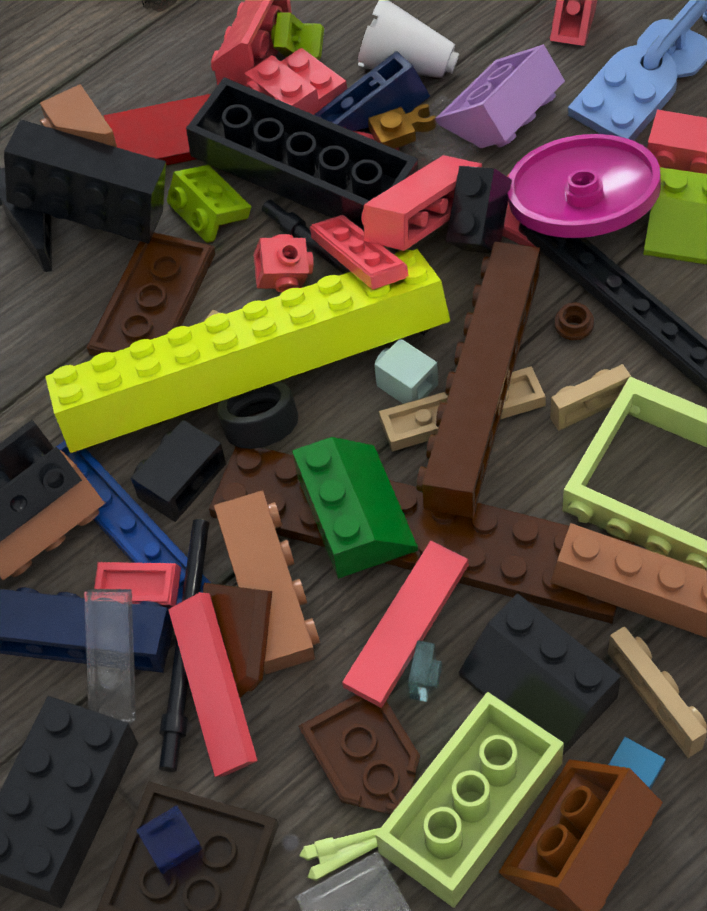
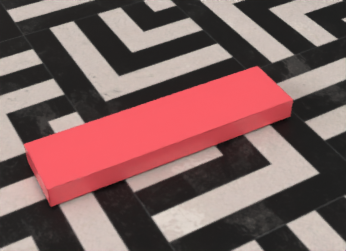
M344 215L309 226L311 238L372 290L406 279L409 276L407 264L384 246L364 241V231Z
M430 540L342 681L343 688L380 708L383 707L469 566L468 558Z
M198 593L168 610L214 776L222 777L258 760L210 593Z

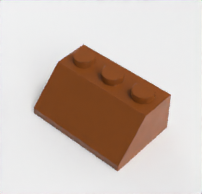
M569 759L498 873L557 911H600L622 871L628 866L630 858L645 832L651 827L653 819L663 802L631 768Z

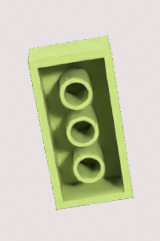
M487 692L376 833L379 853L451 907L455 908L561 766L564 743Z

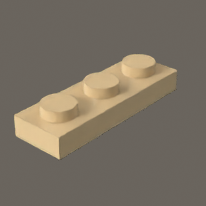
M625 626L612 633L609 640L608 655L687 758L702 750L707 735V724L701 713L694 706L688 707L678 695L679 689L675 680L668 672H660L651 660L652 655L648 646L640 637L634 638Z

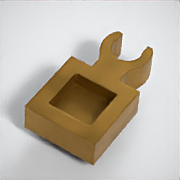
M422 104L405 114L402 107L370 117L368 118V125L377 142L395 149L415 142V132H429L435 129L436 117L435 115L430 116L428 104Z

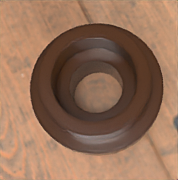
M577 302L568 303L557 312L554 322L555 329L565 339L581 340L589 336L593 331L594 317L585 305Z

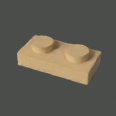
M622 364L611 370H601L591 379L576 386H566L559 390L556 395L551 397L550 419L559 431L613 406L627 380L631 377L630 373Z

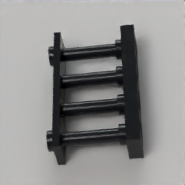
M33 420L0 443V542L82 481L58 447L54 448Z

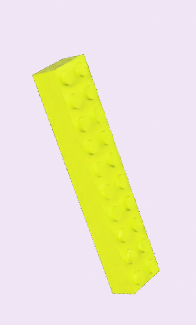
M418 249L399 251L394 255L407 264L409 276L406 279L372 290L351 271L339 276H325L318 283L304 288H290L282 292L280 296L266 301H252L242 309L228 314H214L204 322L190 327H176L166 335L151 340H138L128 348L113 353H100L94 356L92 360L75 366H62L52 374L46 375L45 378L54 414L69 452L73 453L448 323L450 322L441 279Z

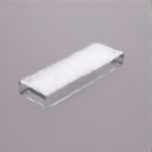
M88 589L84 592L88 709L127 723H132L136 720L132 589Z

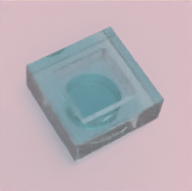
M417 640L408 680L410 699L427 702L430 687L438 688L442 661L436 660L434 643Z

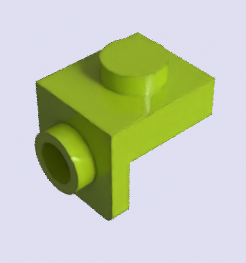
M277 12L276 24L273 25L271 31L273 47L285 57L303 48L319 60L321 58L324 27L318 23H302L289 12Z

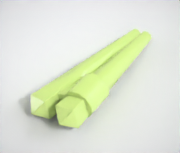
M380 828L337 839L330 837L315 841L312 845L304 846L299 855L306 861L315 858L319 860L318 865L311 867L307 878L318 881L377 848L376 833Z

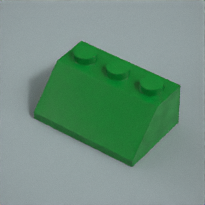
M330 437L292 450L298 480L338 579L418 551L417 543L374 445Z

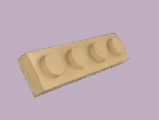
M532 366L512 372L501 419L546 406V396ZM445 392L379 411L380 422L392 452L426 442L430 434H437L439 428L436 426L437 410L440 402H447L448 396Z

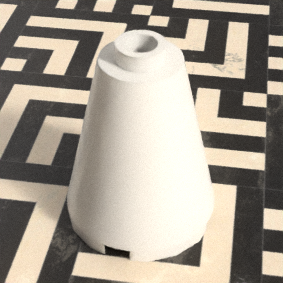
M389 0L378 1L372 14L378 16V18H374L371 25L367 26L358 56L359 67L374 69L390 55L398 51L413 65L420 76L444 78L446 72L453 73L459 57V53L454 52L455 44Z

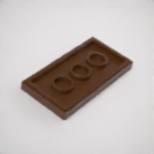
M154 232L149 244L139 241L87 345L89 355L96 356L103 352L113 353L130 347L132 343L138 340H151L166 335L170 330L182 326L215 256L214 246Z

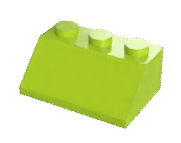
M660 167L661 191L650 211L643 255L707 265V174Z

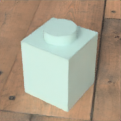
M399 339L390 349L385 348L382 350L375 361L377 387L402 404L427 397L438 385L437 362L403 339Z

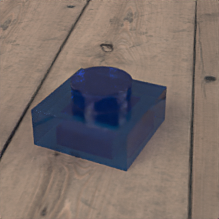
M177 805L136 830L161 874L202 849L200 842Z

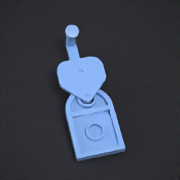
M690 0L673 20L661 19L653 22L638 38L637 45L617 52L568 106V116L600 134L620 136L634 141L655 117L657 109L661 110L674 95L677 88V78L695 75L707 62V38L690 30L701 15L703 20L707 22V0Z

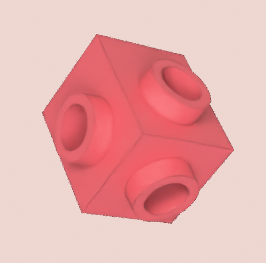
M279 234L272 238L259 239L254 251L257 289H276L278 292H284L290 288H302L308 275L313 273L314 265L312 252H307L306 238H294L289 234Z

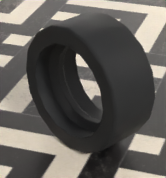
M281 381L220 401L218 404L217 414L224 434L230 444L239 448L254 449L279 442L288 436L298 424V411L292 391L287 384ZM269 410L257 416L247 417L259 411Z

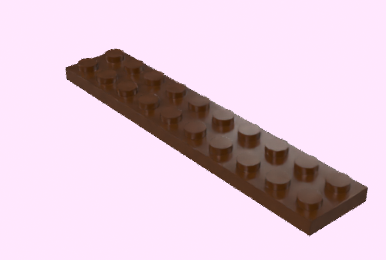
M236 446L210 504L209 512L211 517L217 518L214 505L263 490L267 504L275 502L280 515L282 527L275 528L277 535L325 547L298 480L293 455L262 447L248 449ZM389 480L417 543L418 551L387 561L385 564L412 570L431 540L468 558L469 566L458 582L460 584L509 597H514L518 593L528 602L613 624L618 606L550 583L569 529L568 525L482 503H477L474 518L424 510L422 492L417 491L415 486ZM615 538V539L624 541V542L629 543V544H632V545L635 544V542H631V541H627V540Z

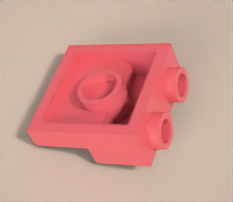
M303 48L298 49L282 61L271 55L244 73L247 82L245 84L246 87L313 115L347 89L346 80Z

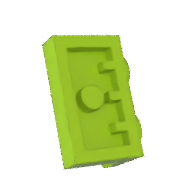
M210 165L175 171L173 173L167 203L206 243L215 241L219 225L248 219L252 206Z

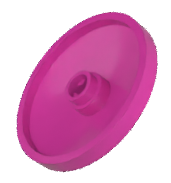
M606 134L570 136L546 143L529 152L518 161L509 174L512 183L507 194L512 214L529 229L545 235L563 238L598 236L634 223L653 207L661 191L660 166L650 150L633 140Z

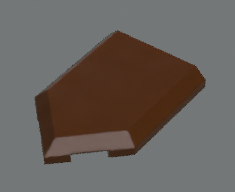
M204 583L203 593H210L239 698H241L247 691H253L263 680L272 591Z
M354 695L298 726L341 802L391 815L412 789L420 762V755L387 701L380 708L362 697Z

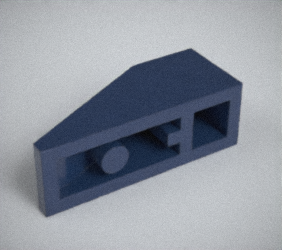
M396 51L314 115L348 130L356 131L369 127L368 118L399 107H402L405 114L412 112L414 108L428 99L430 94L413 65Z

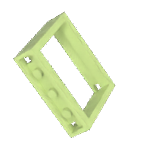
M629 377L565 486L562 510L578 517L579 522H589L605 529L615 538L630 540L649 551L707 570V540L586 487L627 414L707 447V408Z

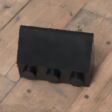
M518 593L488 622L459 670V676L483 696L489 692L564 743L563 755L618 698L621 675Z

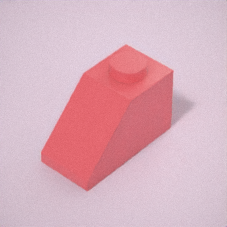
M557 0L550 41L585 46L595 14L597 0Z

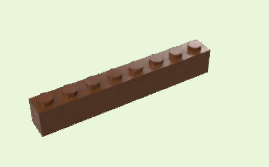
M494 242L490 257L484 256L481 266V279H483L482 285L476 284L473 291L472 306L475 307L474 312H467L463 331L464 336H466L465 342L459 341L456 347V372L450 371L447 377L445 393L448 396L447 402H440L436 416V426L439 427L437 434H430L428 439L426 457L429 459L427 467L421 466L418 472L416 489L423 493L424 510L474 518L503 412L504 402L506 401L507 391L509 390L511 375L515 368L540 276L539 247Z

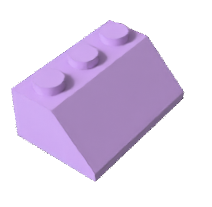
M543 44L495 60L436 117V121L441 127L479 148L492 145L503 147L516 138L515 132L521 126L528 124L536 117L535 111L539 107L555 98V91L565 80Z

